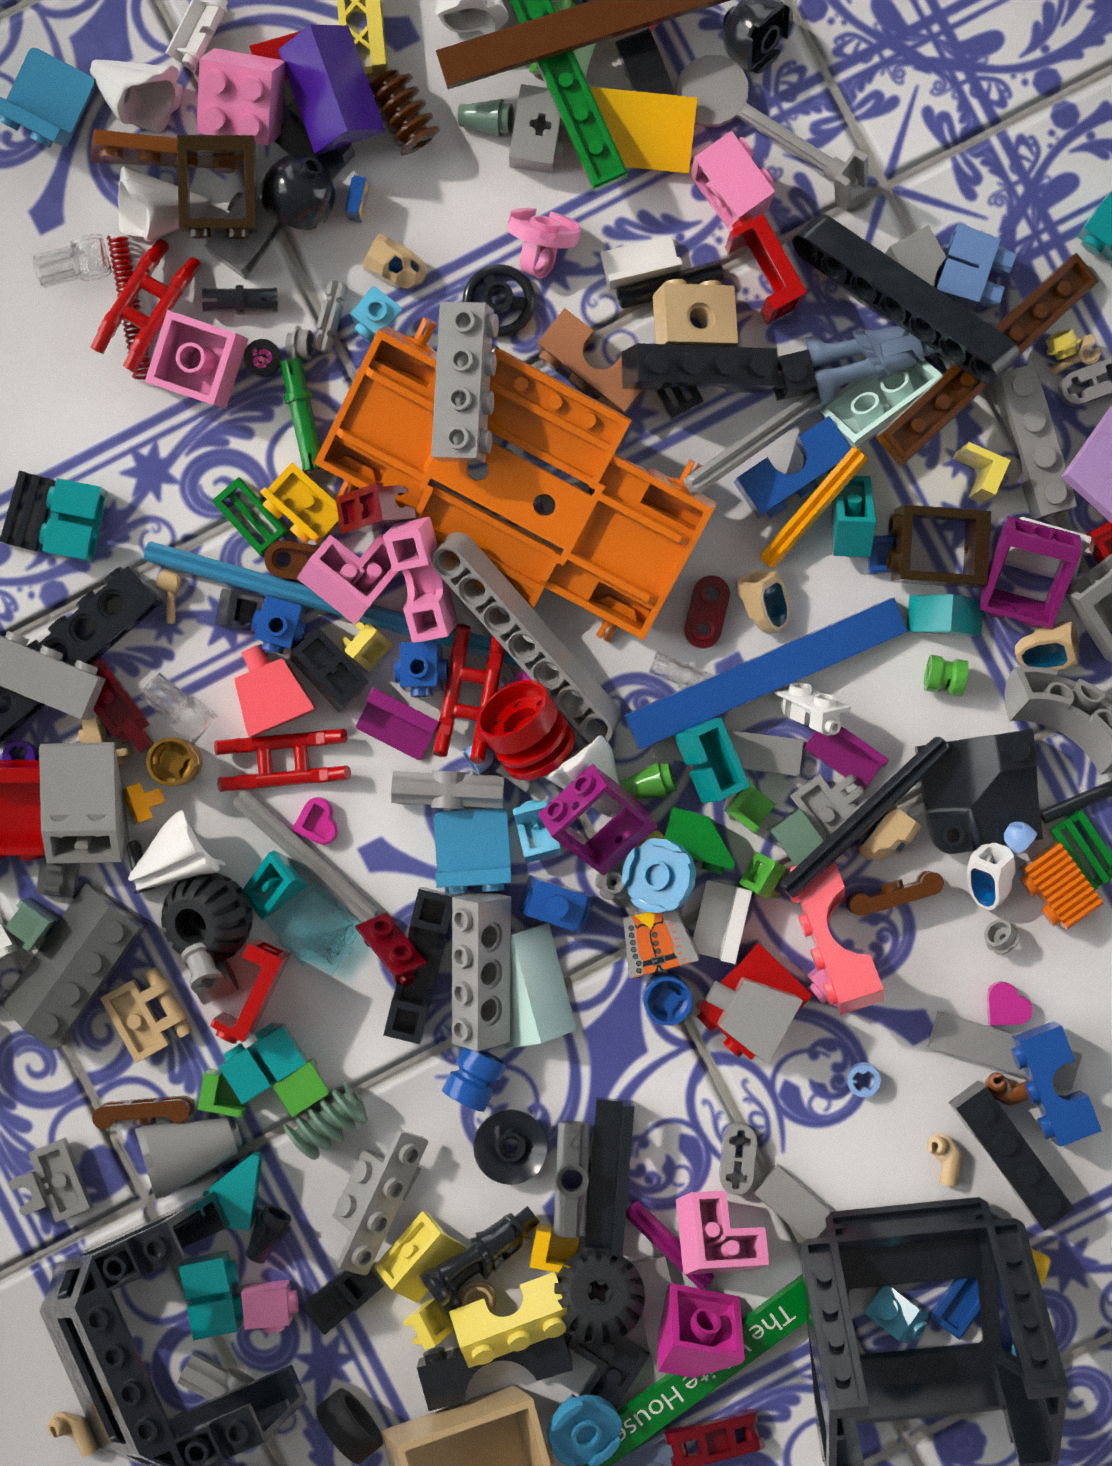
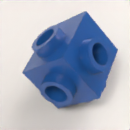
M266 595L262 610L256 609L251 624V631H255L254 639L263 642L261 649L283 655L285 648L293 650L296 643L300 644L304 640L307 630V623L302 622L306 608L299 604ZM283 621V629L276 633V624Z
M437 641L401 642L400 660H395L394 662L395 682H400V687L404 691L410 692V696L414 698L433 697V691H443V681H448L449 672L448 659H443V647Z

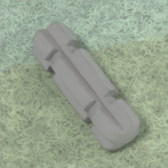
M328 282L325 292L327 300H323L316 326L318 333H314L311 344L313 350L330 354L334 344L332 336L337 333L343 310L341 302L345 301L348 292L347 285L342 282Z

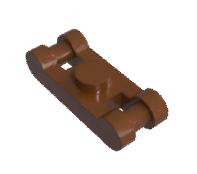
M923 871L919 873L916 881L908 884H903L902 879L880 885L881 892L868 896L860 892H853L846 898V907L851 913L865 916L935 895L943 889L944 880L938 873Z
M184 1095L109 1101L94 1111L92 1120L99 1129H107L119 1120L133 1119L134 1125L156 1123V1117L167 1116L174 1123H181L194 1112L195 1104L192 1098Z

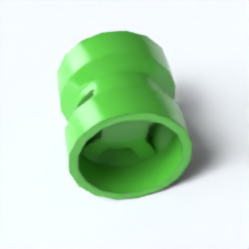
M930 655L925 669L924 691L937 692L939 690H946L949 695L961 697L964 694L967 683L968 661L955 659L950 662L945 661L942 656Z

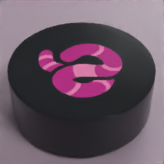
M257 339L246 347L244 363L253 375L267 378L273 376L280 369L279 363L282 362V355L272 341Z

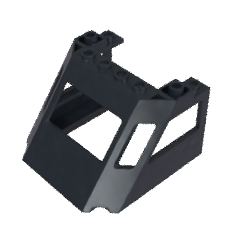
M215 1191L55 1263L52 1280L45 1301L42 1302L40 1314L99 1448L125 1458L139 1466H218L234 1455L265 1443L307 1400L293 1365H289L168 1418L112 1293L113 1290L185 1257L182 1248L230 1226Z
M980 1197L830 1212L825 1218L826 1228L819 1236L806 1239L800 1245L816 1425L822 1461L825 1466H864L857 1424L1003 1410L1010 1442L1014 1443L1019 1466L1058 1465L1069 1386L1024 1223L1016 1218H999L990 1212L988 1202ZM967 1277L977 1278L982 1340L979 1343L859 1355L849 1302V1292L851 1289ZM998 1287L1016 1356L1002 1347Z

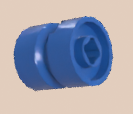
M660 973L646 982L642 991V1001L647 1014L654 1022L673 1026L681 1023L689 1015L692 1009V995L687 984L679 976L672 973Z
M463 1047L456 1061L459 1070L450 1072L441 1091L469 1108L484 1112L493 1095L490 1085L499 1082L507 1067V1063L486 1050L475 1051Z

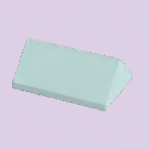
M918 358V362L913 366L899 371L890 377L884 376L879 380L876 375L851 382L835 394V398L831 403L822 405L818 413L823 420L830 416L851 448H859L885 429L943 374L926 360L920 362Z
M549 923L511 932L510 1043L504 1044L505 1049L542 1044L576 1031L577 1027Z

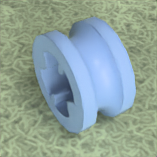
M860 1062L854 1064L849 1069L846 1081L853 1094L866 1098L878 1091L881 1078L873 1065ZM867 1071L871 1072L873 1076L870 1077V1080L874 1081L872 1086L868 1088L863 1085L860 1089L855 1087L854 1083H857V1079L853 1077L857 1072L865 1074Z

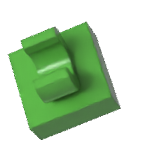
M756 851L739 884L769 900L770 896L779 898L781 894L774 889L780 878L784 879L788 874L784 872L785 866Z

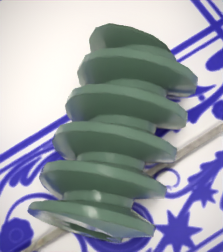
M345 1080L343 1085L346 1092L341 1094L333 1088L331 1094L334 1101L329 1103L324 1098L320 1099L319 1103L322 1109L320 1112L311 1106L307 1108L309 1120L306 1121L299 1115L295 1116L297 1129L294 1130L289 1125L284 1124L285 1132L293 1144L312 1160L319 1158V1148L324 1151H329L332 1148L331 1139L336 1142H341L344 1139L342 1129L348 1133L355 1132L354 1120L360 1124H365L368 1121L362 1100L353 1087Z

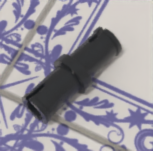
M236 285L235 288L228 289L202 288V298L218 299L217 302H202L203 312L236 311L237 315H244L245 311L278 312V301H262V298H278L277 287L244 288V285Z

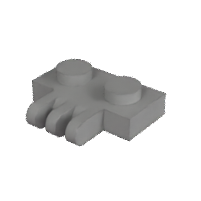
M819 773L790 794L792 800L804 812L823 841L869 799H864L858 805L855 803L854 800L865 792L861 785L850 793L846 791L845 788L852 785L856 780L852 773L833 787H830L821 773Z

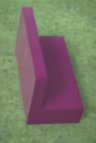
M372 687L366 699L368 703L356 724V728L416 760H421L438 729L439 721Z
M842 726L837 734L830 736L815 730L803 746V749L844 778L852 773L856 778L853 784L857 787L861 785L864 790L881 766H886L889 762L888 758Z

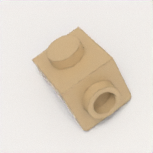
M99 717L81 720L83 729H80L78 732L80 743L109 742L105 725ZM132 748L116 750L118 766L126 764L125 757L134 755Z

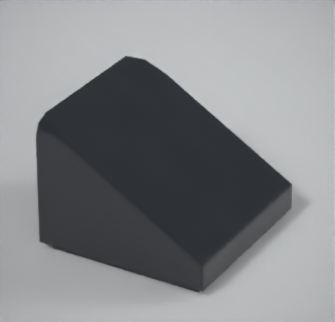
M222 589L215 624L251 631L254 613L256 609L262 610L265 596L233 589Z

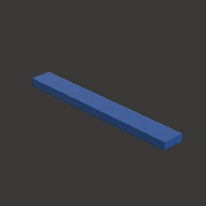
M888 598L626 713L624 717L637 748L641 750L904 634L908 630L895 598Z

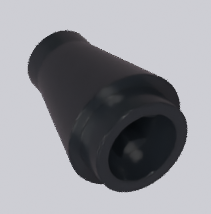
M266 1205L263 1211L257 1213L245 1255L253 1262L264 1264L271 1252L291 1230L289 1225L291 1216L279 1207Z

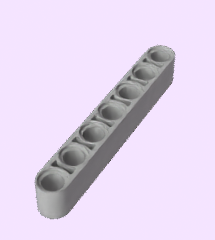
M453 532L449 534L433 554L432 563L436 572L532 680L543 684L557 709L561 711L586 741L592 743L597 736L601 735L608 742L612 738L621 719V710L476 543L464 533ZM448 551L456 553L460 559L453 558ZM473 579L479 580L484 587L478 586ZM498 608L505 609L509 615L503 614ZM523 636L531 638L534 643L526 641ZM547 664L554 665L558 670L551 669ZM571 691L579 693L582 698L575 696ZM596 719L604 721L606 725L600 724Z

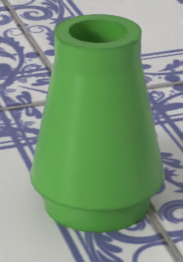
M658 761L631 777L620 780V786L636 799L669 797V793L677 791L675 776L669 762L660 764Z

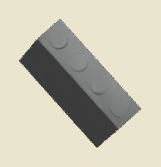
M86 882L1 1004L23 1030L50 1049L55 1050L67 1040L148 924Z

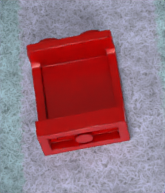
M763 213L755 218L749 214L732 224L733 230L729 233L725 249L728 254H731L743 246H748L774 292L766 298L760 311L765 323L768 325L799 308L807 291Z
M0 760V859L5 858V855H19L20 860L30 861L40 859L42 855H45L41 833L39 760Z
M259 938L248 943L242 958L261 966L262 969L239 1018L222 1012L212 1020L210 1027L217 1030L215 1034L217 1037L236 1044L238 1040L245 1042L254 1034L291 953Z
M757 941L746 951L747 954L720 981L723 985L735 990L740 979L745 977L795 994L803 1000L798 1011L813 996ZM706 997L695 1004L697 1009L701 1011L696 1017L711 1032L718 1028L727 1037L723 1043L733 1054L740 1058L744 1053L750 1060L755 1057L754 1053L718 1025V1020L724 1010L707 1002Z

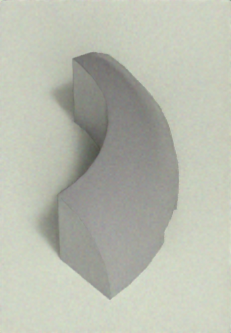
M1029 666L1015 667L1006 681L1004 693L1005 708L1009 721H1029L1053 728L1075 742L1091 759L1100 775L1112 772V705L1104 699L1106 693L1081 678L1075 682L1066 677L1057 675L1058 670Z

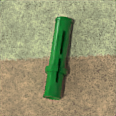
M294 358L291 359V363L288 360L280 362L279 366L281 367L287 393L284 395V401L290 407L303 467L302 471L310 472L314 471V468H317V470L323 469L314 464L321 447L310 401L313 399V393L307 387L302 364L303 359Z

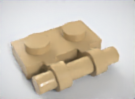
M158 967L144 973L151 985L148 989L141 991L138 983L133 979L100 998L135 1063L171 1044L164 1032L169 1027H174L179 1038L192 1032L186 1020L189 1017L184 1007L180 1008L170 991L172 988L168 978H163ZM156 996L167 1014L166 1017L159 1021L148 1003L149 1000Z

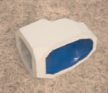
M998 843L981 845L971 854L967 867V880L972 898L978 906L988 910L995 909L1005 902L1012 890V879L1016 871L1014 855L1010 848Z

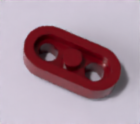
M705 576L693 588L684 625V636L690 645L698 649H706L713 646L721 636L730 599V589L728 584L718 576ZM708 587L717 589L718 598L711 601L706 598L705 590ZM699 623H706L710 628L709 635L704 637L698 635L696 631L697 625Z

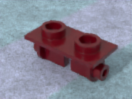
M388 913L355 925L356 930L364 938L366 946L371 947L393 975L396 984H402L403 987L410 986L415 981V970L427 965V962Z

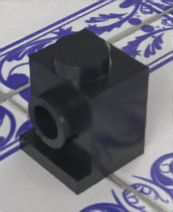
M809 349L779 356L777 360L778 386L773 388L776 401L802 396L815 390L817 383Z

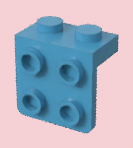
M31 48L24 59L7 99L0 97V122L17 131L20 125L32 130L30 138L51 148L53 142L68 147L95 89V79L38 48Z
M504 808L442 811L434 815L437 872L435 873L436 888L445 887V894L467 893V886L482 885L483 892L505 890L504 883L512 882L507 811Z

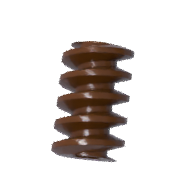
M395 69L382 73L371 81L369 85L372 94L375 95L374 99L377 107L382 108L380 112L381 118L384 121H389L387 129L389 133L396 134L393 140L396 146L402 147L400 153L403 156L414 153L429 144L440 131L439 126L427 128L426 124L433 118V115L429 112L420 114L419 111L426 106L425 99L413 101V98L420 92L418 86L406 87L413 79L412 74L400 75L399 70Z

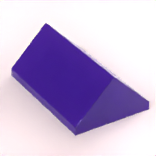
M310 24L278 49L281 60L286 61L285 71L315 156L386 132L348 25Z

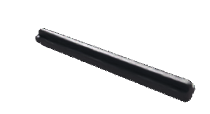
M940 736L934 737L780 882L782 890L792 898L797 897L950 753L951 748L948 743Z

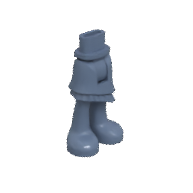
M900 326L875 330L864 329L865 333L853 332L854 339L836 343H825L817 336L805 338L813 370L844 358L861 354L866 356L865 360L814 372L822 405L829 404L834 400L836 389L839 386L877 375L879 380L884 376L890 377L899 371L913 366L918 362V358L920 362L925 361L924 356L938 352Z

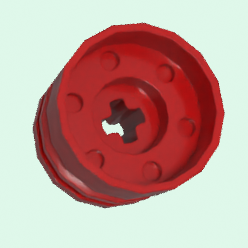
M521 680L505 686L495 692L484 703L478 713L476 725L480 734L489 747L495 751L508 774L517 780L530 781L549 774L568 758L574 748L575 734L565 720L561 711L557 709L543 684L535 680Z

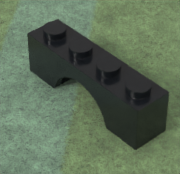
M637 343L622 351L623 389L660 390L681 386H712L723 388L726 392L761 393L778 386L777 348Z
M425 887L418 889L409 926L408 940L424 958L427 965L415 970V981L410 986L403 987L402 984H396L383 1036L416 1044L421 1043L452 918V897H457V895L445 894V892Z
M976 1081L948 1102L969 1132L998 1167L1030 1216L1044 1231L1075 1209L985 1085Z
M565 1332L558 1337L544 1339L529 1345L524 1350L510 1352L489 1362H515L525 1367L537 1381L573 1371V1359L567 1346ZM460 1346L445 1351L444 1347H437L424 1352L423 1357L418 1360L417 1371L428 1411L464 1402L471 1378L480 1368L487 1364L468 1368Z

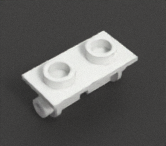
M191 0L165 53L195 73L200 58L204 55L223 15L228 12L226 7L228 1Z
M793 682L790 683L789 687L774 690V694L783 697L780 707L786 717L804 725L809 724L810 728L826 736L837 734L841 728L839 721L840 713L851 711V707L837 701L836 696L817 692L808 683Z

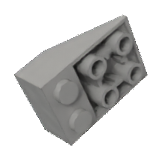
M115 742L40 744L41 833L47 864L121 862L130 838Z

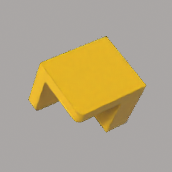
M538 1224L535 1229L530 1268L559 1273L562 1266L570 1269L571 1266L564 1265V1263L577 1253L579 1237L554 1236L553 1226Z

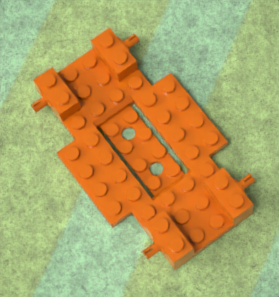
M423 317L415 336L404 335L389 326L378 329L314 462L315 465L344 480L337 497L346 494V492L355 491L357 487L361 489L375 483H383V486H404L409 492L395 496L397 506L401 508L404 506L415 508V519L430 517L438 547L453 532H461L468 535L533 609L544 589L547 588L603 618L604 621L596 633V636L600 639L607 627H609L603 640L610 642L618 626L644 640L718 503L701 493L691 495L688 492V488L684 486V479L689 475L696 461L689 459L680 478L669 477L652 467L647 471L615 454L632 419L497 348L494 352L497 361L496 373L494 376H490V391L494 394V411L492 415H488L487 430H491V433L588 484L595 491L591 495L581 490L577 485L566 482L551 474L545 468L514 454L510 449L503 448L492 442L491 452L486 453V463L489 470L487 476L484 479H474L468 472L469 462H441L431 457L437 352L428 344V341L437 323L434 321L430 322L431 319ZM697 463L694 471L700 468L702 465ZM433 479L443 484L444 486L456 491L457 493L471 499L472 501L484 506L485 508L499 514L500 516L512 521L513 523L555 544L556 546L564 549L563 552L545 543L544 541L530 535L529 533L517 528L516 526L502 520L501 518L489 513L488 511L476 506L475 504L461 498L460 496L448 491L447 489L433 483L431 480ZM541 494L550 495L555 501L554 512L550 515L538 513L534 506L537 496ZM448 551L453 558L460 559L456 553ZM473 579L478 586L484 587L479 580Z

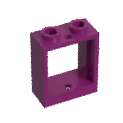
M1007 516L988 568V585L981 587L979 593L980 610H984L987 614L996 618L1010 617L1021 620L1022 623L1030 627L1039 628L1044 626L1052 629L1082 553L1080 535ZM1010 547L1060 559L1045 602L995 589Z
M593 763L538 813L552 838L603 876L658 827L644 804ZM607 793L624 808L591 839L586 840L569 826L600 797Z

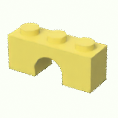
M555 1272L520 1284L523 1293V1303L520 1309L510 1316L498 1317L493 1315L489 1311L484 1298L449 1311L458 1343L468 1368L487 1364L494 1358L513 1351L524 1350L531 1344L547 1338L558 1337L566 1332L567 1327L562 1318L567 1314L568 1307L562 1308L557 1301L562 1299V1295L554 1293V1283H559Z

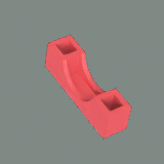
M834 861L797 897H790L793 904L799 902L803 914L798 916L801 929L805 937L812 936L816 948L810 949L817 971L824 969L828 982L823 983L827 1000L830 1005L837 1004L840 1015L884 1001V989L871 955L857 954L844 949L833 939L828 929L832 913L845 901V886ZM797 866L791 867V868H790V873H791Z

